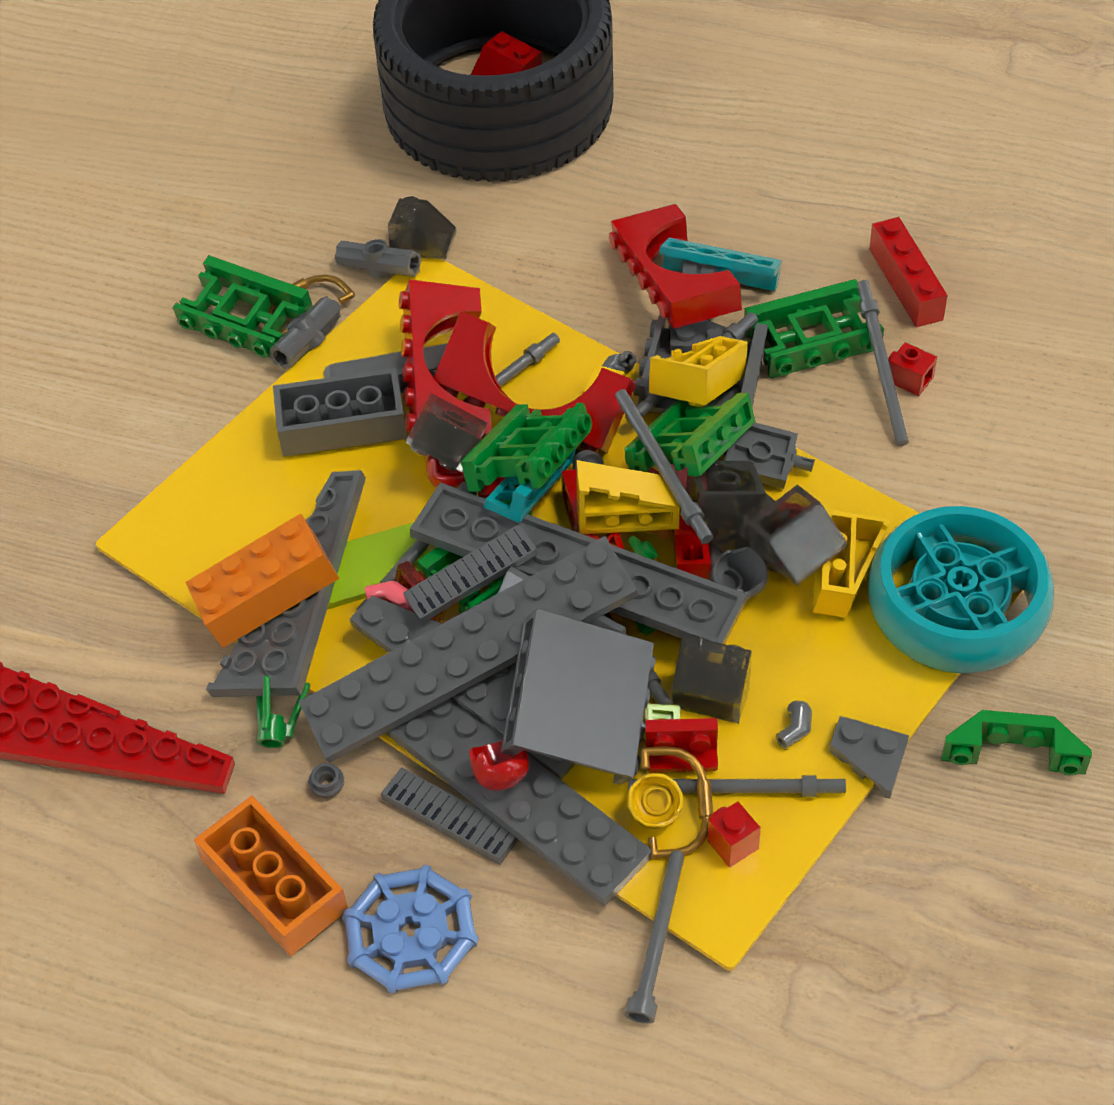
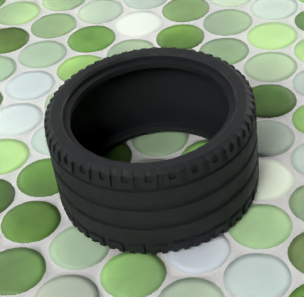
M378 0L373 15V39L385 119L394 141L399 144L402 150H405L408 156H412L413 160L416 162L420 161L421 165L429 166L433 171L439 170L444 175L451 174L455 178L463 177L465 180L471 178L475 179V181L487 180V182H493V180H499L500 182L505 181V179L517 180L520 177L525 179L529 178L530 175H541V172L544 171L550 172L552 168H560L563 166V163L571 162L574 157L578 158L581 152H586L589 149V145H593L596 142V138H599L602 135V131L605 130L610 120L614 97L613 28L610 0ZM501 31L539 51L555 57L544 64L525 71L490 76L460 74L436 66L454 55L483 48L484 44Z

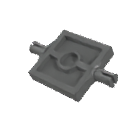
M755 422L724 452L725 461L722 473L784 489L787 476L793 467L812 472L815 459L796 455L795 444L798 433Z

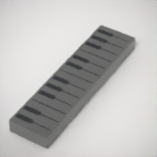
M518 524L403 593L404 598L422 624L506 574L511 566L516 568L538 554L537 548L521 525Z
M402 767L381 792L382 800L501 865L519 840L485 812Z

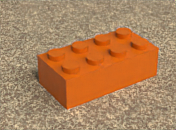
M300 513L185 583L205 626L222 648L338 580L339 576L317 536Z
M252 795L194 839L201 861L290 957L342 916L345 909H348L342 887Z

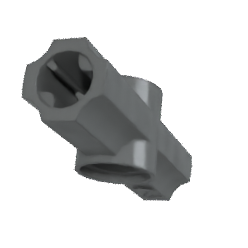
M374 239L365 244L341 240L336 246V254L334 256L338 265L368 270L369 275L373 278H382L390 273L415 277L420 272L422 261L420 253L388 247L387 242L382 239Z
M326 296L320 298L306 313L293 319L286 327L288 331L270 348V357L273 362L284 369L290 368L306 352L320 345L325 340L324 333L341 317V307L339 304Z

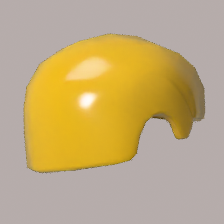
M646 774L635 781L629 789L628 808L633 819L644 827L653 829L664 828L680 815L683 808L682 791L677 782L665 774Z

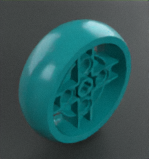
M947 506L914 515L903 521L888 534L878 547L869 569L868 596L872 613L881 631L902 653L914 661L936 670L968 674L1003 667L1015 661L1032 648L1041 637L1052 615L1054 581L1050 566L1041 548L1017 524L987 510L967 506ZM915 558L917 564L911 573L909 584L896 588L892 577L904 564ZM1023 590L1028 607L1019 616L1008 622L1004 614L1010 606L1012 593Z

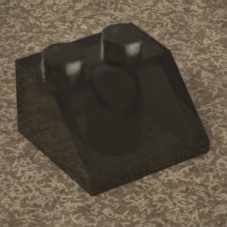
M413 196L399 198L388 223L389 247L418 252L421 258L447 259L456 235V226L428 200H421Z
M431 393L406 443L411 445L410 448L414 452L422 456L429 454L440 460L439 463L444 468L450 471L459 470L463 472L461 461L481 441L487 422Z
M753 460L715 461L701 476H689L687 471L686 491L691 500L700 506L704 513L703 520L710 531L730 529L766 500V492Z

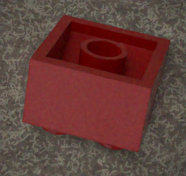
M501 31L484 44L471 75L490 76L525 71L542 64V52Z

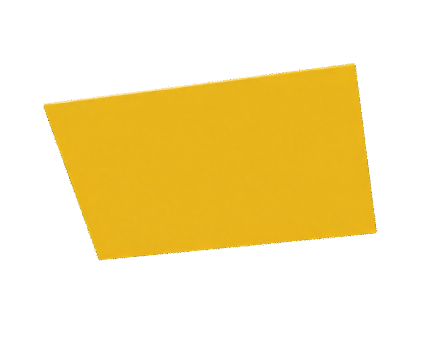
M421 251L420 272L415 277L395 274L332 330L320 345L305 354L96 541L97 549L202 619L185 582L300 513L307 520L316 509L315 505L317 503L315 500L332 472L361 470L366 477L347 541L415 522L436 490V487L429 481L426 472L427 454L430 447L412 446L410 443V432H406L407 439L283 457L277 433L273 395L274 385L322 379L323 371L331 364L401 352L402 341L405 339L404 333H400V320L403 315V309H399L398 302L400 292L406 290L409 279L480 288L482 312L479 318L496 327L491 350L495 376L524 354V350L533 343L538 344L551 333L558 335L560 342L546 352L545 357L535 365L530 364L501 386L510 399L517 404H528V408L552 409L570 403L583 394L582 391L594 366H602L609 356L620 353L430 252ZM452 331L433 338L424 347L447 344ZM636 362L633 369L625 373V377L632 379L634 382L637 377L642 378V376H639L640 364ZM633 391L631 399L635 406H637L639 397L634 396ZM401 393L404 420L406 421L409 408L404 406V393ZM462 393L457 395V399L461 401L468 397ZM486 404L485 408L490 409L491 428L493 429L504 417L495 414L496 407ZM649 411L642 418L647 426H649L663 413ZM625 413L608 453L601 450L598 451V454L604 461V465L629 468L625 461V447L638 435L632 425L626 420ZM580 444L576 447L574 457L583 451V449L579 448ZM797 447L796 455L815 459L812 472L793 467L787 476L784 489L722 473L725 461L724 453L718 458L722 554L727 550L750 547L761 554L769 570L766 586L758 595L746 601L721 653L703 646L694 648L683 639L657 629L646 636L640 632L635 621L608 612L614 622L626 627V635L654 643L652 655L655 656V666L653 670L661 679L660 685L672 700V705L680 706V719L717 718L718 770L705 771L707 779H801V775H816L817 779L846 780V793H817V797H802L801 793H712L714 812L724 806L728 808L739 801L761 827L759 849L729 868L708 843L707 836L702 846L693 853L685 855L667 931L728 971L734 970L876 785L867 777L862 779L852 771L849 764L841 762L829 752L839 717H847L909 735V742L961 674L944 672L922 665L902 653L886 638L876 622L870 607L868 596L869 571L845 618L813 612L815 567H810L807 576H800V570L769 566L777 499L817 504L816 516L823 517L826 508L891 519L883 540L903 521L919 514V512ZM571 464L566 470H572L573 464ZM654 465L652 468L656 469L659 472L656 465ZM561 475L532 508V516L572 530L561 492ZM706 491L688 494L691 500L703 499L708 526ZM669 529L670 536L667 539H661L656 534L643 531L619 532L624 550L635 553L628 541L634 535L642 542L646 540L650 542L658 554V557L655 558L657 562L675 568L672 529ZM598 533L593 535L599 538H602L604 536L607 538L611 533ZM814 536L813 547H816L817 536ZM433 545L428 546L429 552L436 548ZM915 558L904 564L892 577L896 588L909 584L911 573L917 564ZM420 582L405 586V588L409 590ZM486 585L479 589L480 594H482L490 587ZM1023 590L1012 593L1010 606L1004 616L1024 592ZM365 599L326 611L305 683H310L309 691L311 693L319 691L388 653L351 626L350 618L357 612L356 609ZM458 602L432 617L431 620L443 624L460 614ZM650 695L648 704H657ZM795 700L805 701L812 709L811 731L787 749H783L776 740V734L790 725L791 718L789 714L791 712H788L787 708ZM386 734L378 737L440 778ZM643 738L639 742L638 756H640V749L646 747ZM577 764L561 780L646 846H648L647 838L656 837L658 850L684 847L695 840L701 830L702 819L699 816L697 793L683 794V808L680 815L670 825L664 828L653 829L644 827L633 819L628 808V781L620 785L614 784V774ZM640 764L637 774L632 779H639L650 773L647 772V769H641ZM696 772L654 773L665 774L671 779H698ZM669 858L650 859L615 896L654 921Z

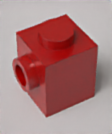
M904 342L897 352L893 351L888 357L895 386L920 396L934 378L937 356Z
M737 801L728 808L724 806L717 809L711 815L708 821L707 841L730 868L759 849L761 827L740 802Z

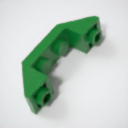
M981 710L945 737L941 761L953 762L957 765L977 764L982 741H988L992 744H1022L1031 748L1043 746L1049 747V771L1061 772L1064 775L1070 776L1077 774L1086 775L1092 757V750L1055 716Z

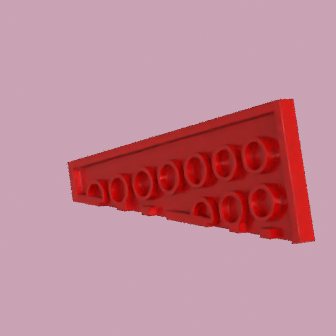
M0 662V759L221 794L226 793L235 767V761L232 756L200 743L195 745L180 739L176 733L168 730L163 732L153 728L144 720L138 718L136 721L126 717L115 708L80 694L75 696L60 690L56 684L51 682L43 683L31 678L29 673L21 670L16 672L4 667L3 663Z

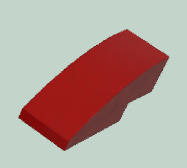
M703 499L692 500L693 502L698 503V505L700 506L701 510L704 513L703 520L706 523ZM679 514V529H672L675 568L710 581L711 560L708 543L702 544L692 526H688L681 514Z

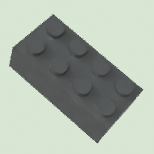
M397 368L273 386L277 433L283 457L407 439Z

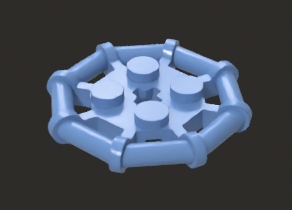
M423 865L420 869L382 875L380 872L373 876L374 880L350 908L344 910L342 919L346 924L349 950L347 962L350 967L360 969L385 986L388 993L393 994L402 989L436 983L442 986L448 983L450 974L469 950L477 946L479 939L478 935L475 934L470 904L472 895L469 890L459 888L434 872L429 865ZM418 884L416 892L393 895L390 888ZM428 887H432L450 900L440 904L432 895L427 893ZM382 894L385 900L379 904L375 915H366L365 912ZM457 911L460 931L458 932L448 930L446 917ZM408 923H414V925L421 927L415 929L414 936H407L406 931H401V929ZM361 927L369 928L373 931L374 943L366 948H363ZM447 944L454 945L439 964L436 961L439 949L442 946L444 948ZM377 956L382 958L385 956L391 960L394 968L390 972L372 959ZM428 965L430 968L403 974L406 968Z

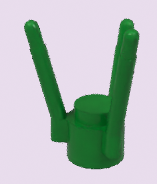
M268 675L263 677V696H256L258 745L267 748H281L285 745V738L293 739L294 727L302 710L299 701L307 697L310 689L309 682L305 683L302 695L298 696L288 724H286L282 715L270 714V677Z

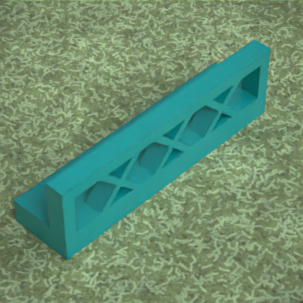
M668 238L660 246L659 255L664 256L662 265L664 269L681 272L682 263L688 260L700 264L718 266V272L729 270L742 285L775 291L778 287L782 260L674 238Z
M576 449L540 489H533L530 480L526 484H519L518 477H506L485 499L484 508L520 523L559 479L562 471H566L572 464ZM498 500H512V501H511V505L509 506V505H507V504H505V503H502V502H500V501H498Z

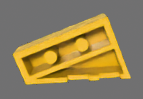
M718 336L692 344V350L682 353L681 349L672 350L671 357L666 359L658 355L650 357L649 393L688 401L689 405L695 407L706 406L745 377L748 342Z
M577 460V515L580 534L679 529L680 506L661 475Z
M825 508L820 534L817 536L816 543L818 557L815 567L814 613L847 617L870 569L874 555L883 541L891 519Z

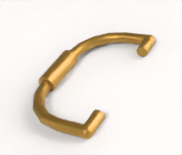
M328 274L314 275L306 279L301 278L292 283L304 289L309 288L308 285L316 282L326 281L334 283L345 293V295L338 298L341 305L355 297L352 289L337 276ZM271 303V307L268 310V313L271 314L272 310L276 305H273ZM286 328L280 332L284 335L288 329Z
M668 746L641 748L639 752L641 769L650 768L649 756L669 755L677 756L687 761L696 771L698 778L696 786L699 816L702 819L701 830L696 839L684 847L658 850L657 838H647L648 847L652 849L651 859H667L674 850L682 851L684 856L689 855L702 846L708 836V821L714 813L711 782L707 780L704 768L696 757L681 748Z

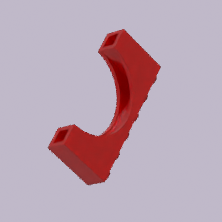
M676 204L611 221L612 232L609 233V241L612 249H616L619 252L622 263L626 262L631 275L637 277L641 289L647 291L651 303L657 305L661 317L667 319L673 329L742 310L740 283L729 270L707 274H687L664 269L653 262L659 256L660 246L668 238L688 241L686 216Z
M409 279L406 290L400 292L398 302L399 309H403V315L400 320V333H404L405 336L401 346V356L406 357L402 373L403 382H407V388L404 393V406L409 408L405 421V431L410 432V443L412 446L431 447L436 443L454 442L468 445L473 449L492 430L490 409L465 403L445 391L430 374L424 360L423 347L433 338L453 331L461 311L477 318L480 317L482 312L480 288Z
M461 311L433 378L452 396L457 398L458 393L469 396L468 403L481 408H485L486 404L497 408L495 414L505 417L517 403L510 399L502 390L493 370L491 350L496 327L485 320ZM602 367L593 384L581 396L560 407L540 409L542 416L563 415L568 408H573L577 403H585L586 411L591 417L592 426L591 432L584 438L579 448L596 453L599 450L608 453L624 415V411L616 400L615 394L619 390L625 389L631 398L637 383L628 377ZM529 408L530 414L536 409Z

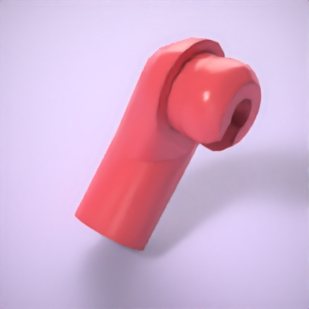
M387 581L365 586L367 600L371 596H375L382 600L387 599L391 603L409 611L411 610L403 595L408 589L398 582Z

